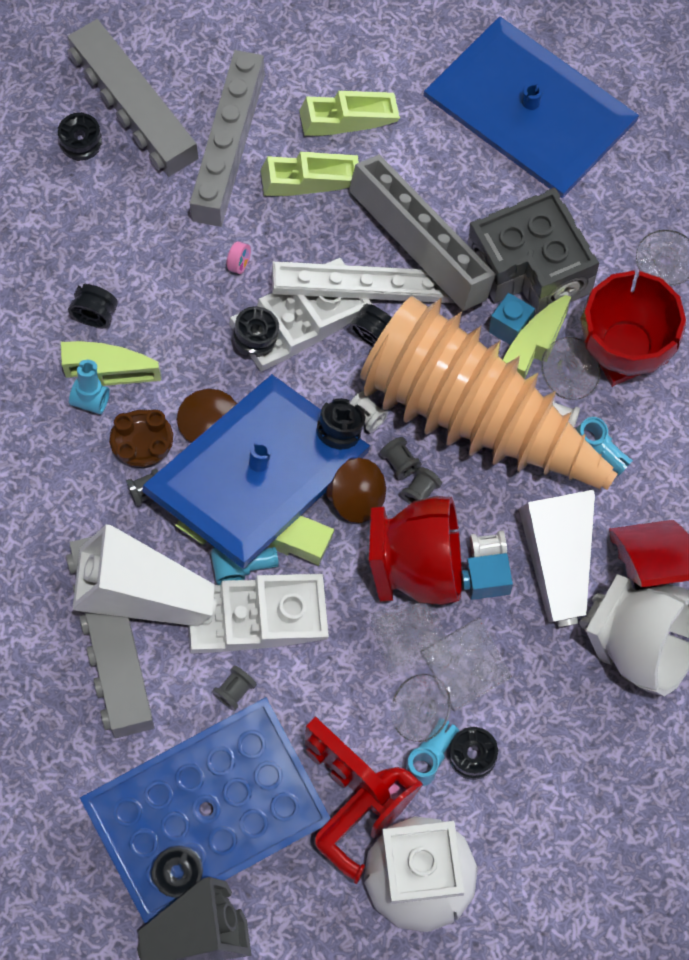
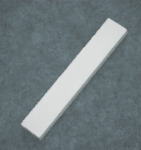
M274 261L272 264V294L406 301L409 297L413 296L421 302H436L442 298L441 303H455L424 269Z

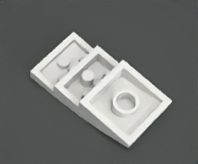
M341 258L326 263L330 265H345ZM272 293L259 298L257 306L272 311L278 319L279 333L276 345L265 356L256 357L254 354L249 355L262 372L351 323L355 317L361 315L360 309L364 304L372 303L369 299L281 295ZM238 314L230 317L229 325L233 331Z
M323 574L257 575L255 580L222 581L221 585H215L214 597L217 600V606L213 616L199 626L188 625L190 654L272 648L326 640L329 635Z

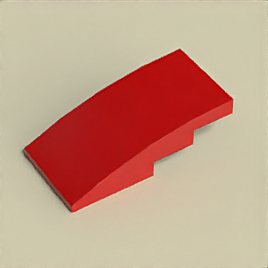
M675 520L609 528L610 540L617 545L618 558L626 564L627 577L640 587L689 581V534Z

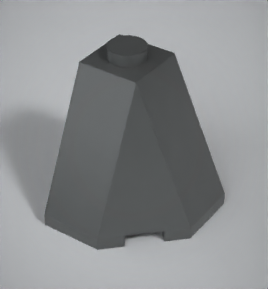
M211 877L203 878L138 931L139 944L137 948L140 960H227L251 956L247 919L242 910H235L228 897L231 896L232 891L227 882Z

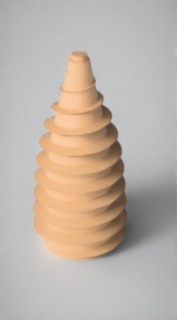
M411 296L401 305L377 339L363 365L360 379L365 381L364 396H370L378 390L383 392V410H388L398 403L405 405L403 418L405 423L411 421L419 414L426 417L425 434L427 435L440 426L448 429L447 446H450L461 437L469 439V456L486 447L493 449V465L508 456L518 459V472L528 464L543 468L544 475L552 471L568 476L569 480L576 479L595 488L601 489L603 487L608 490L618 473L613 471L614 467L585 440L586 434L580 435L569 423L571 412L562 416L553 406L556 391L543 397L535 388L539 372L524 379L517 371L520 356L508 363L504 362L498 356L501 340L489 348H486L479 342L481 326L467 334L459 327L462 311L449 320L440 314L442 298L428 307Z

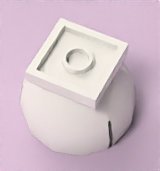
M617 574L586 629V633L599 660L609 665H612L614 662L622 677L649 693L664 697L677 689L689 671V642L668 634L670 631L689 638V590L669 584L634 590L629 578Z
M414 816L383 829L382 835L368 851L364 884L374 908L398 928L430 932L453 923L454 919L458 920L474 898L478 867L465 837L456 831L454 821L445 822L441 821V819Z

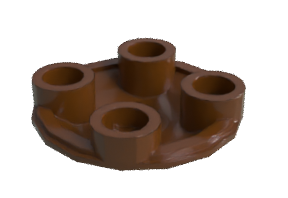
M207 388L195 391L184 399L178 409L177 423L179 431L187 441L192 443L237 403L230 395L221 390Z
M156 409L135 410L121 413L115 417L109 442L113 453L120 461L130 466L146 467L158 463L167 456L173 446L174 434L170 423L165 419L162 411Z
M352 457L337 470L332 483L327 487L326 493L340 516L349 522L363 523L371 520V508L383 506L387 487L384 475L378 465L369 459Z

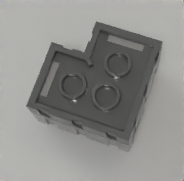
M555 187L539 196L535 195L520 201L517 205L510 208L508 206L491 213L486 218H479L470 222L468 246L496 274L489 292L494 303L503 300L508 292L512 295L523 292L526 299L535 308L534 313L537 315L549 304L564 295L570 296V302L590 294L592 291L599 261L595 254H592L588 242L580 229L576 227L575 220L565 203H562Z

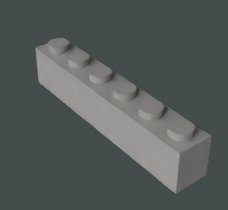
M98 19L67 36L70 46L67 52L72 62L76 66L80 64L84 68L83 72L91 86H98L104 103L108 107L112 105L116 109V116L124 128L130 127L136 144L141 149L145 147L150 153L149 158L157 170L162 169L170 177L199 159L197 143Z
M234 50L190 200L193 222L219 227L223 225L265 77L264 55Z
M380 154L355 164L349 189L351 194L463 311L486 301L496 274Z
M91 537L69 542L72 553L67 554L66 558L70 574H77L79 549ZM85 612V615L80 616V622L84 635L90 634L92 646L86 648L91 667L97 665L99 677L93 679L98 698L104 697L107 709L101 710L105 730L111 729L116 739L155 729L130 619L128 617Z

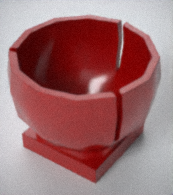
M635 270L611 274L594 287L588 296L580 318L585 346L588 353L601 366L612 387L641 374L654 372L662 365L667 364L680 347L686 328V316L681 297L660 277L639 271L634 290L631 292Z
M433 496L413 501L393 518L387 517L385 507L371 508L369 563L380 602L393 601L394 589L400 590L419 603L443 605L460 600L462 592L459 531L449 532V530L459 529L456 507L452 497Z

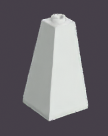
M594 490L528 502L519 508L548 623L557 621L558 627L578 624L577 617L584 616L587 612L595 501Z
M106 524L79 549L72 610L199 626L213 616L217 600L214 597L215 584L111 525Z

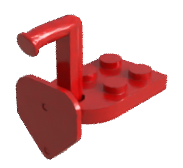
M315 716L306 725L305 746L307 748L305 752L315 763L320 765L323 762L332 770L330 775L337 784L343 788L348 785L356 793L317 833L315 845L328 860L357 884L363 874L365 865L361 864L360 866L350 859L337 846V843L370 809L379 816L372 826L370 836L373 839L378 838L382 834L383 829L388 828L403 812L421 789L423 783L411 772L400 767L389 768L375 773ZM398 781L406 791L393 800L390 798L391 795L388 789Z

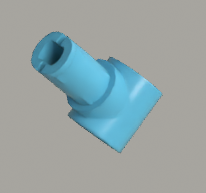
M82 360L79 363V367H77L78 378L72 386L69 404L101 415L109 400L110 389L101 385L97 375V364L92 360Z
M589 417L576 428L580 435L584 434V430L594 434L595 441L589 440L586 436L585 440L614 467L613 470L618 473V476L633 461L611 442L613 438L608 435L607 425L600 418Z
M276 547L264 549L244 569L218 549L213 548L210 552L217 585H221L222 581L245 580V575H250V571L274 568L279 565Z
M445 719L440 720L439 725L427 742H422L419 748L414 749L410 753L407 761L406 770L422 782L423 786L430 784L434 780L438 767L445 759L444 752L459 732V729L452 724L445 733L449 721ZM417 761H425L430 765L431 770L427 773H420L414 768L413 764Z

